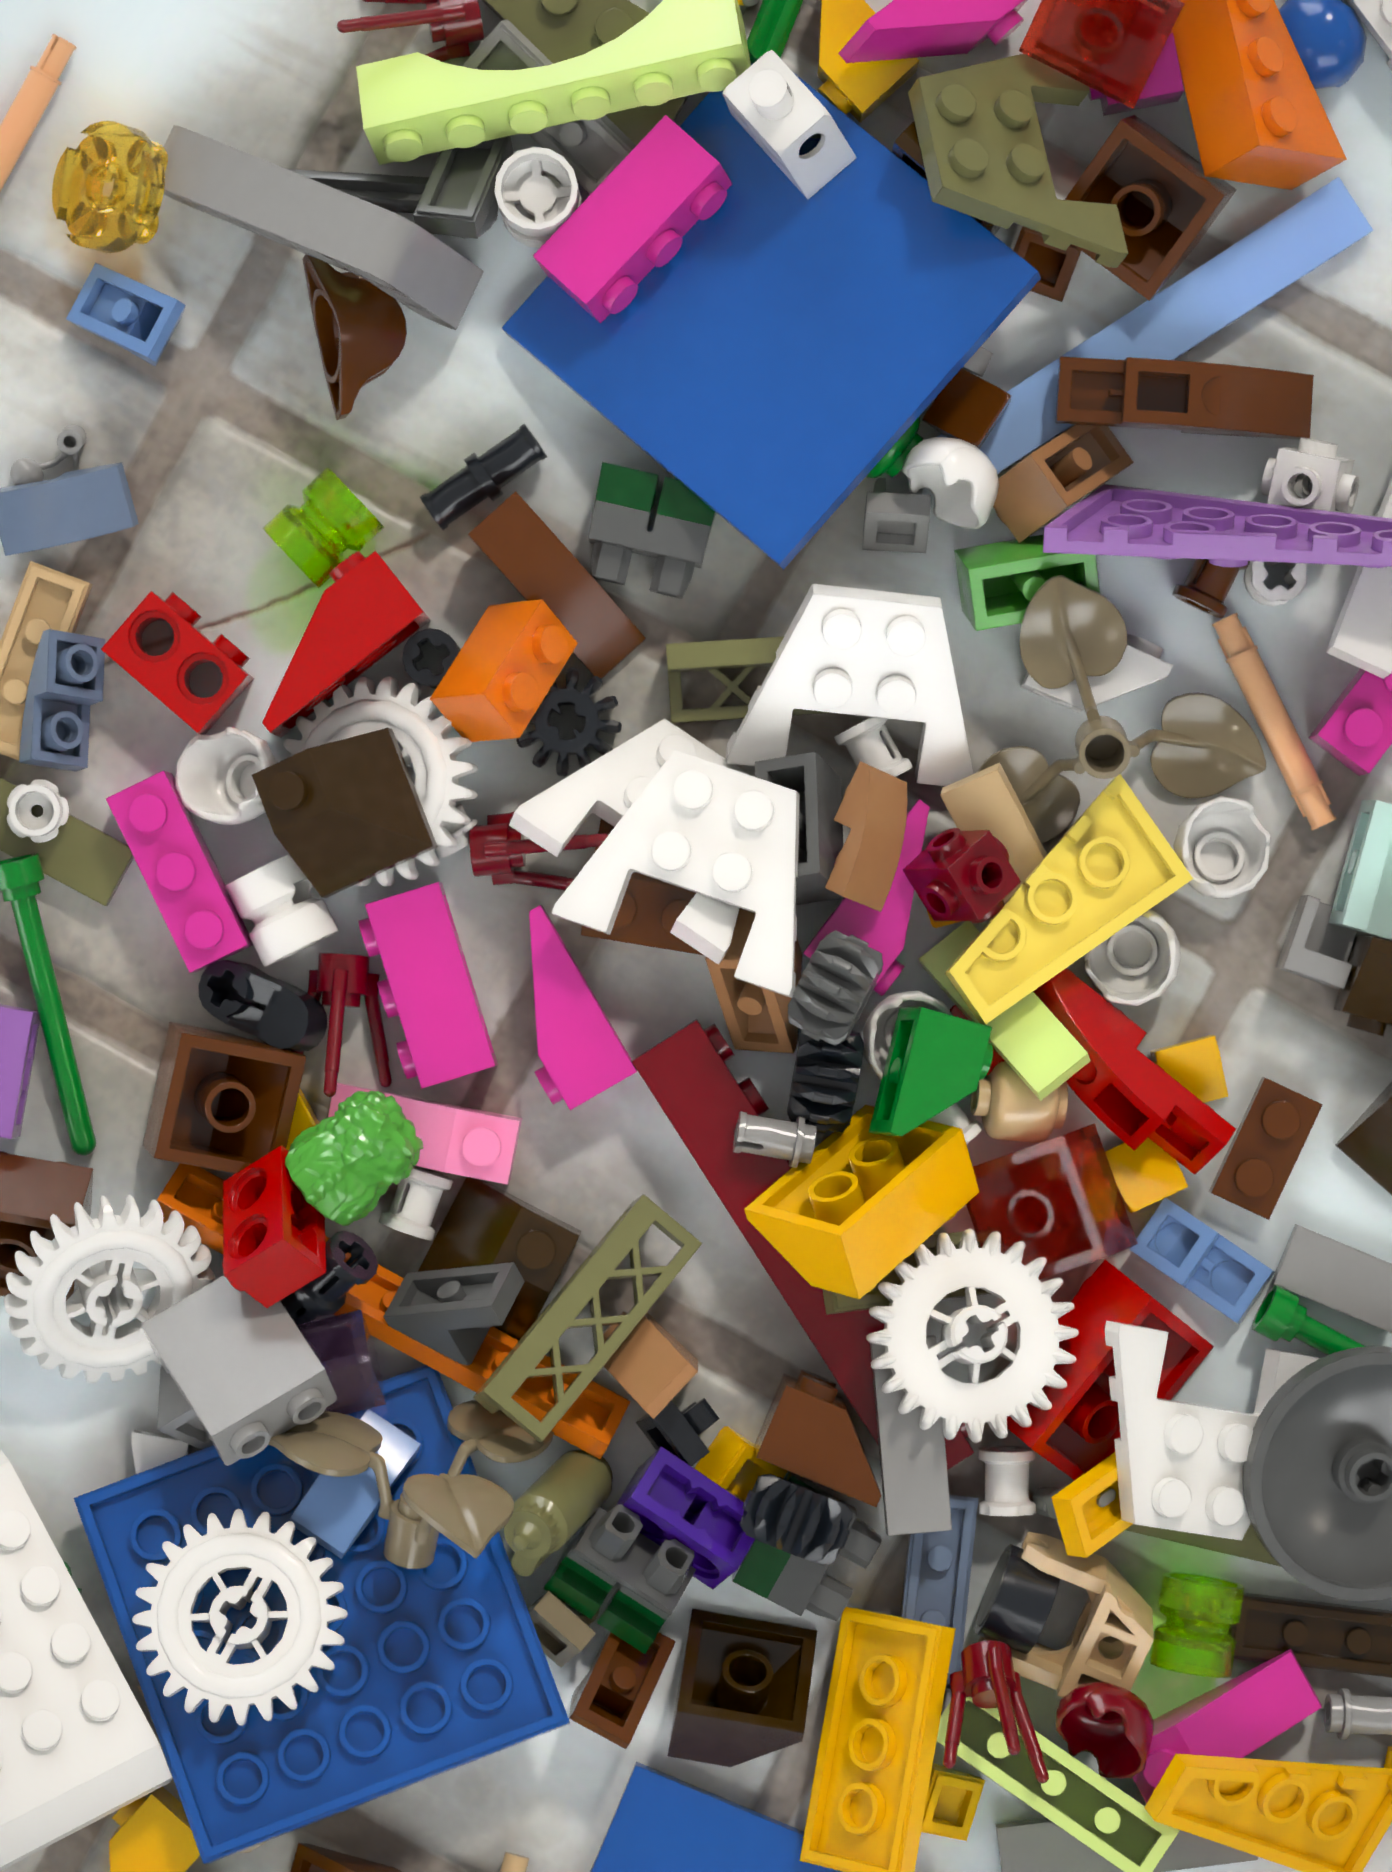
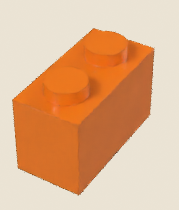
M543 599L489 605L430 697V700L444 717L452 722L451 725L460 736L468 738L471 742L520 738L578 642Z

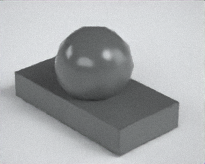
M511 136L481 142L470 148H454L440 151L413 214L415 224L430 234L456 236L464 239H478L479 236L488 231L498 216V203L494 192L496 175L504 161L513 155Z

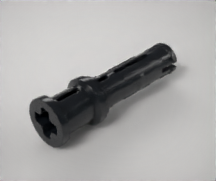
M347 1231L336 1232L326 1242V1273L280 1300L300 1332L318 1316L336 1313L345 1304L346 1293L356 1284H366L377 1273L378 1263L373 1250L356 1234ZM351 1253L352 1256L344 1262L345 1254Z

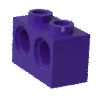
M662 1446L637 1469L616 1504H622L639 1515L640 1521L643 1524L640 1533L661 1546L664 1540L676 1539L693 1550L695 1556L691 1566L696 1569L693 1577L712 1590L739 1568L755 1540L747 1536L740 1526L744 1512L742 1508L744 1502Z

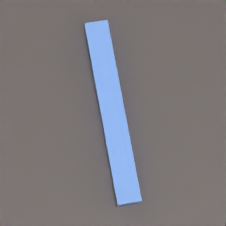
M1337 177L1155 295L1152 300H1147L1061 357L1125 360L1127 357L1176 360L1366 237L1373 229L1341 179ZM1059 358L1007 391V393L1012 395L1011 402L979 449L988 456L997 470V475L1075 425L1055 423ZM940 434L939 436H937V437L948 438V437L945 436L944 434Z

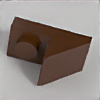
M607 1631L588 1674L574 1690L569 1719L626 1749L633 1738L676 1641L659 1632L646 1654Z

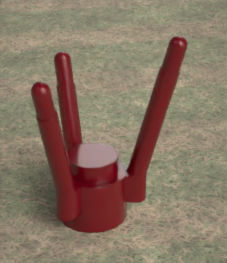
M362 0L364 2L426 4V9L341 20L337 23V29L341 33L429 24L432 43L445 41V46L425 55L441 62L470 56L468 43L484 40L478 0Z
M514 812L487 815V825H476L469 830L470 857L475 877L492 876L493 885L515 883L563 891L574 880V878H567L566 876L514 869V867L526 865V854L548 852L532 840L524 839V835L517 830L511 829L509 824ZM608 834L574 835L562 851L600 847Z
M319 953L318 970H309L307 993L319 1002L322 995V1005L330 1006L323 1090L327 1097H333L337 1090L345 1007L360 1008L361 996H364L379 1083L384 1088L389 1087L392 1083L389 1055L378 997L379 989L377 982L379 981L380 974L369 973L370 957Z
M992 1640L980 1641L967 1646L961 1652L962 1671L954 1672L949 1676L952 1697L945 1738L944 1767L951 1769L956 1764L966 1697H972L973 1704L977 1707L998 1708L1003 1735L1008 1752L1011 1755H1018L1021 1751L1017 1730L1018 1725L1036 1779L1039 1783H1046L1049 1780V1774L1022 1695L1020 1674L1014 1672L1011 1648L1006 1643Z

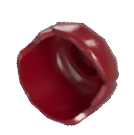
M1095 1682L1081 1684L1060 1700L1056 1712L1055 1730L1068 1743L1067 1748L1071 1756L1074 1757L1083 1751L1091 1753L1097 1760L1098 1771L1102 1777L1132 1778L1145 1770L1154 1732V1720L1146 1703L1136 1694L1113 1684Z

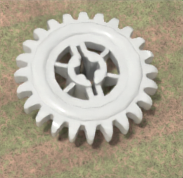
M390 676L383 678L375 692L373 680L368 677H361L356 683L354 696L348 686L342 685L333 692L334 705H331L325 699L313 708L317 717L315 720L303 716L297 717L296 725L303 735L301 740L287 738L284 741L285 749L292 755L308 748L391 728L396 740L404 748L401 751L436 843L446 847H456L458 845L457 840L452 837L446 826L448 822L457 824H469L471 822V819L458 810L455 804L456 801L477 798L478 794L475 791L459 784V778L477 772L478 767L472 763L456 760V756L464 749L469 748L472 742L464 737L448 738L447 735L453 729L452 722L445 718L444 715L434 719L438 708L430 700V697L418 703V697L422 693L420 685L409 683L397 695L399 687L397 679ZM411 761H412V764H413V767H414L415 776H414L413 769L409 766V764H410ZM434 849L416 857L429 866H438L440 864ZM414 858L395 866L397 871L407 879H416L419 876L415 868ZM394 867L375 875L381 885L392 886L395 883ZM371 878L358 883L357 885L368 886L371 882Z
M129 1194L126 1196L125 1207L121 1214L114 1215L108 1198L102 1195L100 1197L98 1217L91 1219L82 1205L76 1202L74 1204L75 1226L68 1227L55 1214H52L50 1222L55 1235L52 1241L42 1238L36 1231H31L30 1241L37 1257L28 1256L20 1250L15 1252L17 1267L24 1276H19L13 1272H9L6 1275V1283L9 1291L12 1293L4 1297L6 1312L11 1316L9 1318L10 1331L14 1336L20 1338L23 1353L37 1356L39 1366L43 1369L50 1370L59 1365L61 1377L65 1379L74 1378L81 1370H83L87 1383H96L103 1372H109L112 1382L121 1381L125 1370L129 1368L137 1376L147 1373L148 1361L153 1360L160 1365L161 1363L156 1357L140 1324L215 1281L214 1272L209 1267L212 1260L211 1253L204 1244H200L201 1237L195 1226L190 1225L184 1231V1221L177 1210H173L168 1221L163 1223V1212L156 1200L150 1202L148 1212L143 1217H140L137 1203L134 1197ZM134 1261L139 1262L148 1269L133 1268ZM76 1279L78 1289L66 1301L69 1289ZM156 1286V1294L146 1310L142 1306V1291ZM87 1312L91 1319L89 1327L80 1324L73 1317Z
M969 1228L963 1232L959 1249H956L949 1235L943 1232L937 1237L936 1256L924 1244H920L914 1252L917 1263L916 1268L904 1261L894 1268L901 1280L900 1285L889 1282L879 1283V1291L890 1301L889 1306H875L869 1309V1314L884 1323V1330L870 1333L866 1339L869 1343L885 1347V1353L872 1360L871 1367L873 1369H891L893 1374L882 1385V1392L891 1393L901 1389L905 1392L898 1407L900 1414H907L920 1406L922 1411L919 1426L922 1430L931 1428L940 1417L943 1420V1434L947 1440L954 1439L961 1424L965 1423L970 1440L978 1443L982 1440L985 1422L989 1424L998 1438H1006L1008 1435L1007 1416H1010L1022 1427H1030L1032 1420L1026 1405L1029 1403L1041 1410H1050L1052 1403L1048 1400L1042 1388L1044 1386L1057 1389L1067 1387V1381L1057 1374L1053 1368L1057 1364H1072L1077 1360L1074 1355L1059 1348V1342L1079 1335V1330L1059 1325L1058 1318L1073 1310L1075 1305L1072 1302H1052L1051 1296L1063 1285L1064 1281L1062 1278H1054L1044 1282L1038 1279L1047 1263L1045 1257L1036 1258L1023 1265L1021 1261L1026 1247L1024 1241L1014 1243L1003 1254L1001 1253L1000 1232H992L987 1237L982 1248H979L975 1231ZM965 1288L966 1307L953 1311L949 1316L933 1309L948 1293ZM975 1288L985 1290L997 1296L1002 1303L993 1309L986 1305H978ZM1005 1312L1007 1316L986 1328L987 1333L980 1338L983 1349L978 1345L954 1348L938 1359L937 1354L963 1342L962 1337L969 1332L966 1320L971 1325L994 1322L1001 1318V1314ZM930 1317L943 1324L941 1328V1341L928 1349L926 1329ZM1013 1323L1017 1327V1346L1014 1353L1005 1348L1008 1337L1007 1327ZM998 1355L1010 1361L1009 1365L995 1378L978 1383L980 1364L994 1360ZM952 1361L968 1365V1383H962L945 1375L941 1368Z
M237 1509L233 1514L230 1528L226 1529L223 1528L218 1517L211 1513L207 1518L206 1535L201 1536L191 1525L187 1524L183 1527L187 1546L182 1549L169 1541H165L162 1544V1548L170 1563L167 1566L156 1563H148L146 1565V1570L158 1581L156 1587H142L136 1590V1595L140 1599L152 1604L151 1610L138 1613L132 1618L134 1624L152 1629L151 1634L138 1641L136 1649L141 1652L157 1651L159 1654L147 1667L146 1672L149 1676H156L165 1672L171 1673L163 1688L164 1696L172 1697L182 1689H188L184 1709L187 1713L194 1712L206 1699L209 1701V1719L213 1723H217L220 1720L227 1705L232 1706L235 1720L240 1726L245 1725L250 1705H256L262 1717L266 1721H271L273 1718V1699L277 1697L291 1710L297 1709L298 1705L293 1687L297 1684L310 1692H318L319 1687L309 1672L312 1667L328 1671L335 1669L334 1663L322 1652L323 1646H341L345 1643L341 1635L328 1628V1623L345 1619L348 1616V1612L344 1608L328 1605L327 1600L341 1593L344 1590V1585L341 1582L321 1581L320 1578L333 1566V1560L328 1557L311 1562L308 1560L317 1544L314 1537H308L296 1545L291 1544L295 1531V1524L292 1521L286 1522L273 1534L271 1533V1517L268 1512L261 1513L253 1528H248L243 1511ZM228 1570H251L243 1586L227 1588L220 1577V1574ZM213 1578L221 1592L213 1600L209 1613L192 1614L198 1594ZM258 1579H262L257 1590L253 1592L252 1590L255 1587ZM273 1582L279 1586L286 1600L287 1611H271L264 1600ZM252 1601L250 1613L257 1619L255 1626L252 1629L241 1626L236 1634L232 1633L230 1635L233 1624L226 1617L227 1611L231 1607L241 1610L247 1602L251 1603ZM288 1619L282 1639L270 1654L267 1655L261 1643L269 1635L272 1621ZM193 1622L210 1623L216 1634L207 1651L202 1649L193 1631ZM223 1642H225L226 1646L221 1655L217 1654ZM254 1647L260 1656V1659L253 1663L235 1665L228 1663L236 1649H251Z

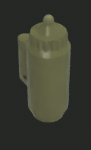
M572 1450L564 1453L514 1502L512 1517L504 1526V1535L508 1545L515 1552L511 1565L518 1575L530 1576L552 1553L558 1551L598 1508L608 1500L612 1491L613 1475L609 1463L603 1456L601 1459H598L583 1450Z

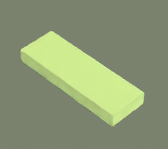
M965 921L921 956L919 961L923 969L969 1021L979 1023L945 974L980 933L970 921ZM1031 992L985 1024L992 1027L989 1043L992 1044L993 1048L1040 1101L1091 1061L1087 1051L1034 992Z

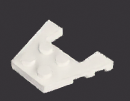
M812 584L776 651V659L762 686L758 685L748 704V712L737 733L733 732L727 743V763L755 766L756 761L786 757L792 712L794 709L923 722L915 768L916 783L948 786L973 775L941 598Z
M664 718L521 804L514 812L509 826L558 857L590 814H596L615 827L674 750L745 774L748 773L734 764H728L724 757ZM696 893L676 919L670 933L719 965L730 946L740 908Z
M674 750L555 903L552 914L610 935L633 872L756 913L734 977L792 998L796 984L794 957L797 937L795 910L796 877H798L800 794L795 790Z
M1106 1320L1105 1341L1106 1345L1113 1347L1115 1375L1109 1377L1110 1397L1112 1401L1118 1402L1121 1438L1114 1439L1121 1520L1135 1525L1242 1541L1251 1523L1243 1492V1465L1247 1461L1253 1428L1264 1407L1277 1390L1301 1369L1320 1358L1266 1348L1255 1410L1252 1414L1157 1398V1392L1169 1332Z

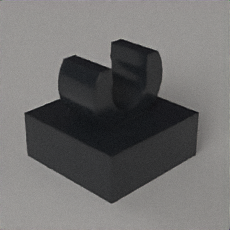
M705 1398L701 1399L698 1403L693 1402L681 1412L671 1400L654 1419L647 1413L636 1421V1424L656 1451L662 1446L688 1465L693 1466L710 1452L698 1435L720 1418Z

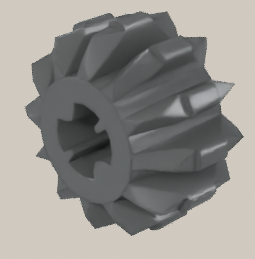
M835 930L826 935L820 941L814 954L811 955L809 963L802 972L793 997L788 1004L789 1023L802 1029L803 1034L817 1041L823 1040L834 1046L845 1041L847 1036L851 1034L856 1022L859 1021L877 985V980L883 966L882 953L870 948L868 942L852 934L849 937Z

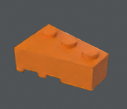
M1167 0L1180 71L1205 177L1293 190L1347 160L1274 0Z

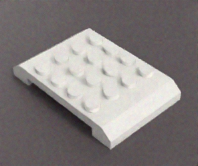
M0 1449V1871L163 1787L170 1783L172 1775L152 1728L9 1459Z

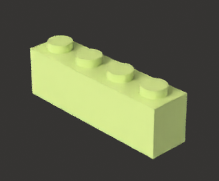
M966 1697L960 1744L957 1752L959 1758L1123 1872H1153L1180 1830L1154 1821L1145 1810L1144 1805L1035 1731L1049 1774V1780L1046 1783H1039L1029 1761L1018 1725L1017 1730L1021 1751L1018 1755H1011L1008 1752L1003 1735L998 1708L977 1707L973 1704L972 1697ZM951 1702L941 1715L937 1742L944 1747Z

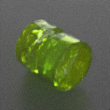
M328 467L302 490L304 504L300 507L287 504L262 528L319 589L331 579L329 573L344 561L343 552L345 550L360 551L385 528Z
M1179 1572L1162 1573L1157 1608L1166 1617L1164 1623L1154 1627V1641L1151 1645L1149 1658L1150 1664L1162 1669L1196 1676L1231 1677L1237 1641L1228 1633L1230 1626L1240 1622L1245 1587L1235 1582L1209 1576Z

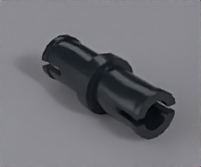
M525 424L521 425L520 429L478 457L476 453L464 459L467 466L429 493L420 496L421 501L442 530L446 529L450 523L489 497L492 501H495L503 495L501 490L503 486L538 461H543L547 458L546 453Z

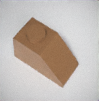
M1074 425L1028 455L998 478L999 488L993 507L999 519L1009 528L1020 543L1055 520L1134 462L1108 426Z
M740 908L731 943L723 960L718 965L708 957H705L734 1050L794 1053L798 1042V1027L789 1023L788 1004L792 998L734 977L756 913ZM797 937L794 957L795 988L801 978L802 951Z
M623 1311L620 1315H627V1313ZM646 1313L604 1367L643 1410L654 1419L698 1372V1359L650 1314ZM619 1324L610 1325L603 1332L604 1342Z

